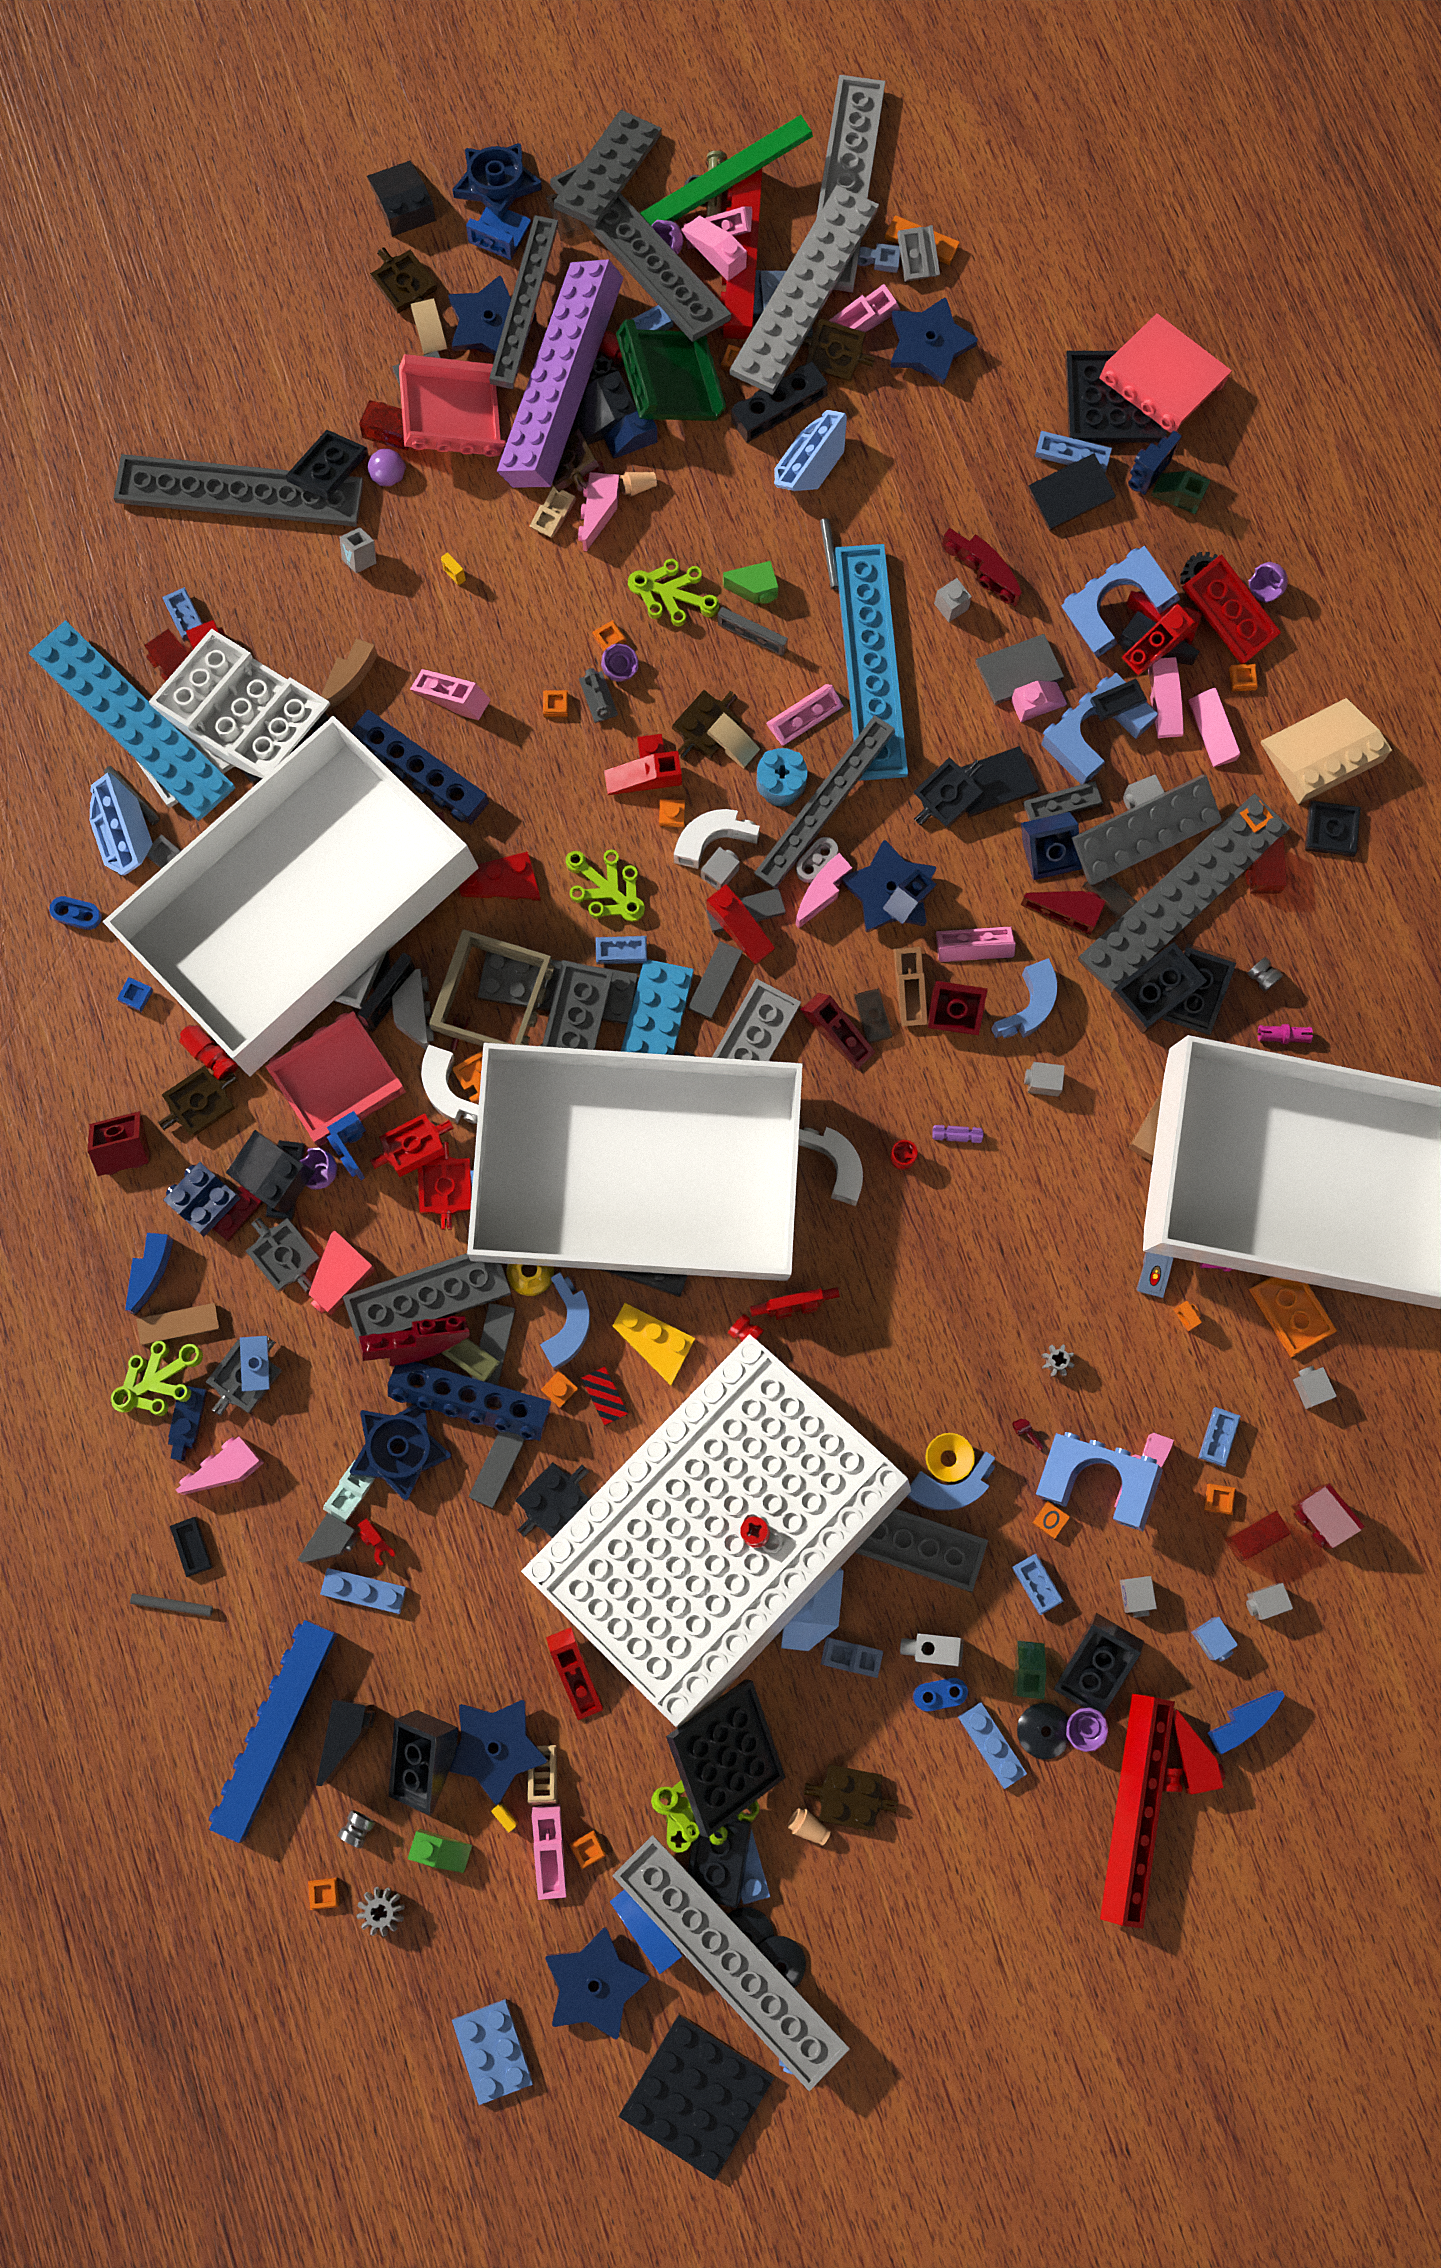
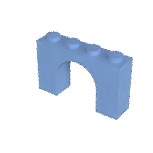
M1145 546L1140 549H1133L1127 554V559L1120 564L1114 563L1105 571L1106 574L1099 579L1094 578L1085 585V589L1078 594L1073 593L1064 600L1065 603L1061 605L1096 658L1117 644L1114 636L1100 616L1101 602L1110 590L1121 585L1135 586L1145 593L1159 614L1180 600L1178 592Z
M1117 673L1111 678L1107 676L1103 678L1096 686L1098 688L1092 694L1090 692L1086 693L1080 699V705L1075 709L1069 708L1062 715V720L1057 725L1052 723L1043 732L1045 736L1041 745L1080 784L1087 783L1101 770L1104 764V760L1084 741L1080 731V724L1086 718L1097 715L1090 702L1091 697L1126 683ZM1146 702L1112 718L1117 720L1137 739L1154 724L1158 713Z
M1065 1432L1064 1436L1056 1433L1036 1495L1042 1500L1067 1507L1078 1474L1092 1464H1109L1118 1469L1122 1478V1491L1113 1520L1117 1524L1143 1532L1163 1471L1157 1464V1460L1143 1455L1141 1459L1132 1457L1131 1452L1122 1448H1116L1115 1451L1106 1449L1104 1443L1090 1440L1089 1443L1080 1441V1436Z

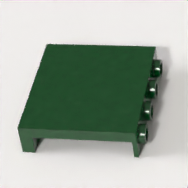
M625 319L616 336L639 418L716 421L726 409V400L721 391L720 380L715 370L713 356L710 353L707 335L692 342L683 331L637 329L634 320Z

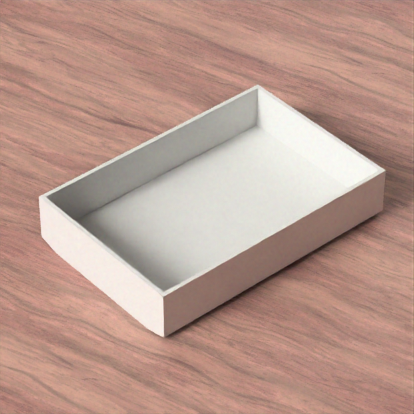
M332 716L109 915L103 923L250 1077L479 867L468 846L348 729Z
M1190 1035L1186 1036L1169 1049L1144 1225L1143 1251L1441 1309V1087Z
M484 1043L467 1251L469 1259L475 1262L788 1281L792 1271L802 1064Z
M749 1334L521 1572L675 1727L679 1728L721 1696L911 1492L908 1478ZM749 1517L762 1518L769 1527L770 1539L761 1548L748 1546L741 1536L740 1527Z

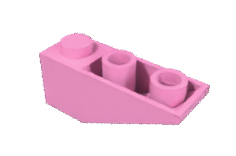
M590 472L589 482H586L587 488L583 490V496L587 497L586 504L581 506V519H584V526H579L578 541H582L583 551H587L617 510L620 489L619 475Z
M239 1436L235 1439V1437H232L222 1445L221 1448L223 1450L219 1454L209 1456L200 1464L202 1468L195 1474L189 1473L179 1482L181 1486L176 1491L185 1495L243 1481L264 1462L244 1438Z

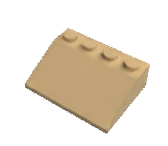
M1347 698L1260 742L1298 805L1384 762L1392 751L1380 730Z

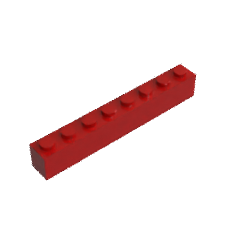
M763 168L728 188L727 201L732 202L731 207H727L726 212L744 206L752 207L751 232L734 236L747 251L746 268L729 281L722 276V286H726V292H721L720 302L731 313V320L719 327L723 328V338L747 340L753 328Z
M1132 1694L1100 1919L1121 1926L1143 1929L1175 1701Z

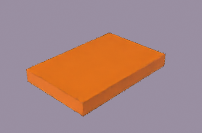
M1270 1277L1249 1289L1290 1358L1337 1332L1308 1283Z

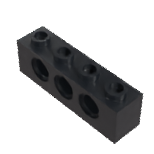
M813 362L801 365L792 374L782 377L773 395L760 389L751 398L736 403L731 409V422L745 442L748 443L825 398L828 391V382ZM799 387L802 388V390H795L794 388ZM780 399V400H782V401H781V402H776V401H774V400ZM755 411H761L762 413H761V414H756V413H754V412H755Z

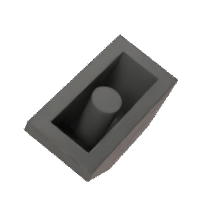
M327 1513L297 1560L307 1564L344 1555L346 1551L350 1552L357 1543L358 1538L355 1536L358 1531Z

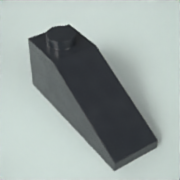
M1138 611L1122 632L1117 644L1127 652L1157 623ZM1182 641L1162 658L1176 657V661L1179 664L1193 665L1200 651Z

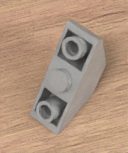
M415 969L392 996L394 1022L400 1031L427 1050L430 1041H434V1033L431 1027L428 1026L427 1017L432 1016L430 1001L425 999V992H429L428 977H423L421 969Z

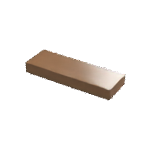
M216 1303L136 1319L140 1345L142 1346L153 1344L156 1341L164 1342L221 1330Z

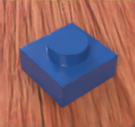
M128 977L117 1000L142 1012L153 989Z

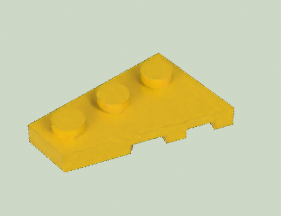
M624 1303L613 1324V1328L672 1386L695 1338Z

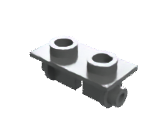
M594 668L586 670L585 677L579 678V682L594 723L618 716L603 672H597Z

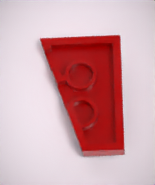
M528 851L477 864L479 868L459 885L461 897H506L514 900L526 898L541 901Z

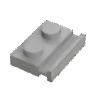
M933 225L923 228L899 230L897 235L905 282L939 276L940 271Z

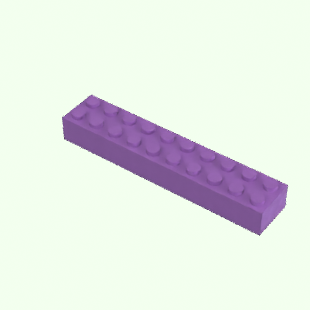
M609 259L570 263L497 472L513 488L551 487L624 279Z

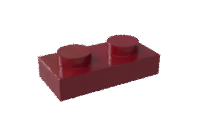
M242 1185L235 1192L241 1199L212 1228L228 1242L263 1204L259 1198Z

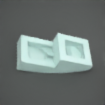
M355 1460L340 1479L338 1487L323 1507V1510L344 1523L349 1520L375 1478L351 1475L350 1469Z

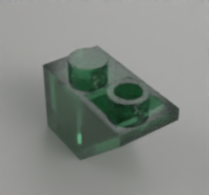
M1190 471L1161 473L1151 496L1196 514L1211 480Z
M1017 1640L1012 1696L1044 1699L1046 1684L1045 1643Z

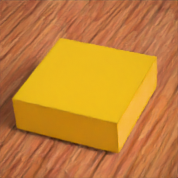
M448 552L441 557L443 570L457 585H461L466 581L463 568Z
M503 1803L498 1804L491 1811L508 1833L518 1825V1821Z

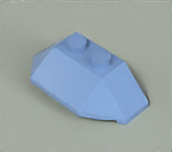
M826 410L821 418L813 421L800 432L775 467L774 484L777 488L800 491L813 490L820 487L844 453L847 422L845 413Z
M107 773L91 785V792L93 794L90 802L89 820L104 865L120 875H126L143 863L153 843L138 799L114 775Z
M841 1568L833 1574L783 1628L781 1648L809 1651L839 1626L844 1573Z

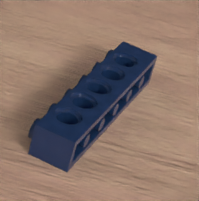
M369 709L350 730L378 760L392 769L391 772L397 778L408 780L412 783L411 786L415 791L422 795L423 793L429 795L431 801L441 809L445 807L450 810L452 817L460 823L465 821L471 826L489 804L488 796L484 791ZM377 738L384 739V741L380 744L373 743V741ZM397 752L404 753L400 758L392 757ZM416 766L424 767L423 770L418 773L412 772L413 768ZM436 780L443 781L441 786H432V783ZM456 794L463 795V798L459 801L451 799Z
M418 1362L395 1365L388 1381V1397L397 1402L411 1403L424 1410L432 1409L442 1412L448 1417L463 1418L476 1425L483 1424L494 1427L500 1432L518 1434L527 1440L535 1439L541 1441L550 1415L552 1401ZM414 1385H421V1386H423V1387L415 1388V1387H413V1386H414ZM445 1392L447 1395H440L438 1393ZM464 1400H472L474 1402L467 1403ZM490 1407H497V1408H499V1409H498V1410H491V1409H489V1408H490ZM521 1414V1415H523V1416H525V1417L519 1418V1417H516L515 1415Z

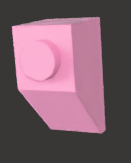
M1035 681L1016 688L1011 699L1020 722L1061 708L1067 704L1057 682Z

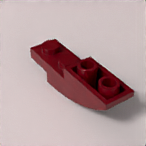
M949 528L944 534L942 547L949 555L957 556L963 560L970 569H976L978 571L976 581L983 589L991 590L1004 603L1016 607L1022 592L1014 574L1003 558L978 535L975 534L969 541Z
M465 1316L424 1319L422 1321H413L412 1330L358 1336V1344L363 1361L387 1358L389 1366L419 1361L443 1352L469 1337V1329Z

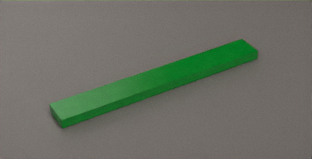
M799 115L639 214L650 226L656 220L674 222L813 137V133L802 115Z

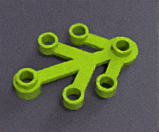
M675 559L666 560L663 567L649 573L642 570L635 571L628 578L629 589L633 593L642 596L648 608V615L652 619L660 618L663 611L662 605L659 602H655L651 592L660 594L671 615V622L675 626L684 625L686 614L678 608L674 599L700 607V611L705 617H714L719 612V600L715 596L706 595L701 597L679 590V588L688 584H695L701 581L702 571L697 566L690 567L687 570V574L665 584L655 581L667 575L674 576L678 573L679 565ZM669 565H674L676 567L673 570L667 569ZM693 572L699 574L697 577L690 576V574ZM642 579L644 583L638 584L636 580ZM706 602H713L714 605H712V606H707L705 603H706ZM658 608L659 612L653 613L651 609ZM676 615L683 617L681 620L674 619Z
M607 850L604 853L608 881L586 863V858L582 852L572 851L567 855V869L572 873L581 872L599 887L596 889H583V887L578 885L573 886L570 889V898L573 902L580 903L583 900L612 898L618 903L617 905L603 906L600 902H592L588 908L589 915L592 918L598 919L602 916L621 915L625 920L631 922L642 918L645 906L643 901L636 897L637 869L629 865L622 871L623 879L626 881L625 896L618 890L617 864L619 862V855L615 850ZM609 855H614L616 859L614 861H608L607 857ZM573 857L580 858V861L578 863H572L571 859ZM628 871L635 873L633 877H627L625 874ZM580 891L582 895L577 898L573 896V893ZM629 905H635L637 907V909L632 912L629 911L627 908ZM599 907L601 911L595 914L592 912V909Z
M162 1341L154 1342L151 1346L152 1354L148 1366L146 1359L139 1355H134L129 1359V1369L124 1385L115 1389L111 1395L112 1406L115 1410L122 1413L129 1412L136 1407L149 1410L157 1416L165 1415L169 1408L167 1402L162 1399H154L152 1401L140 1396L147 1391L173 1396L180 1402L187 1401L191 1396V1390L183 1384L175 1386L162 1382L187 1366L195 1367L199 1365L203 1359L202 1350L193 1344H186L180 1349L177 1360L158 1371L162 1358L169 1354L170 1349ZM163 1346L162 1352L158 1354L157 1349ZM196 1353L194 1360L191 1361V1355ZM140 1360V1365L135 1368L136 1361ZM146 1369L143 1381L135 1386L138 1373ZM184 1389V1395L179 1397L180 1390ZM128 1396L127 1402L123 1404V1399ZM162 1403L161 1410L157 1412V1405Z
M682 1781L672 1788H658L653 1793L651 1799L654 1810L662 1815H670L681 1827L684 1840L688 1842L695 1841L700 1834L696 1823L690 1822L681 1811V1809H686L692 1812L688 1798L681 1797L685 1792ZM660 1799H667L669 1805L662 1804ZM757 1800L747 1807L750 1815L741 1812L737 1817L740 1820L753 1821L759 1812ZM724 1827L716 1831L720 1832L723 1838L718 1839L714 1834L709 1837L713 1844L721 1845L727 1838V1830ZM687 1829H693L695 1835H689Z

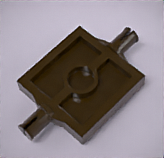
M382 247V251L381 249L378 250L377 254L384 263L380 268L370 273L371 279L397 314L410 307L412 303L424 301L426 296L437 290L436 283L411 250L391 257L385 247Z
M821 318L812 337L806 336L801 344L808 347L809 354L805 365L813 362L820 373L851 382L854 371L859 363L873 367L876 357L863 354L862 346L866 337L865 332Z
M579 429L568 436L552 483L558 492L574 482L577 489L583 491L582 486L585 489L587 488V483L583 476L599 466Z
M703 690L675 721L672 729L685 742L678 749L681 759H684L692 749L701 752L709 760L721 748V745L711 738L707 732L723 713L730 717L738 726L741 725L742 720L729 709L731 704L738 698L736 694L733 695V692L729 691L724 699L720 701Z
M204 1065L162 1094L171 1114L158 1121L159 1125L165 1131L178 1122L193 1138L235 1109L228 1099L225 1089L238 1081L231 1072L221 1080H218L212 1076Z
M828 1764L826 1779L822 1786L805 1783L806 1789L815 1790V1792L804 1790V1795L819 1797L821 1805L819 1821L873 1832L876 1816L879 1811L885 1810L896 1813V1807L887 1806L886 1804L898 1805V1801L882 1798L880 1789L883 1775Z

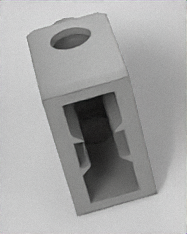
M917 1634V1639H901L900 1654L915 1656V1662L962 1667L964 1639ZM927 1644L934 1645L935 1650L933 1654L925 1653V1646Z

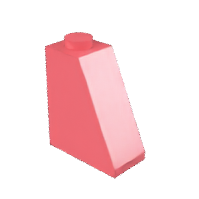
M335 1230L330 1235L309 1291V1295L314 1299L311 1304L321 1314L327 1311L331 1316L344 1303L343 1296L355 1292L375 1271V1268Z

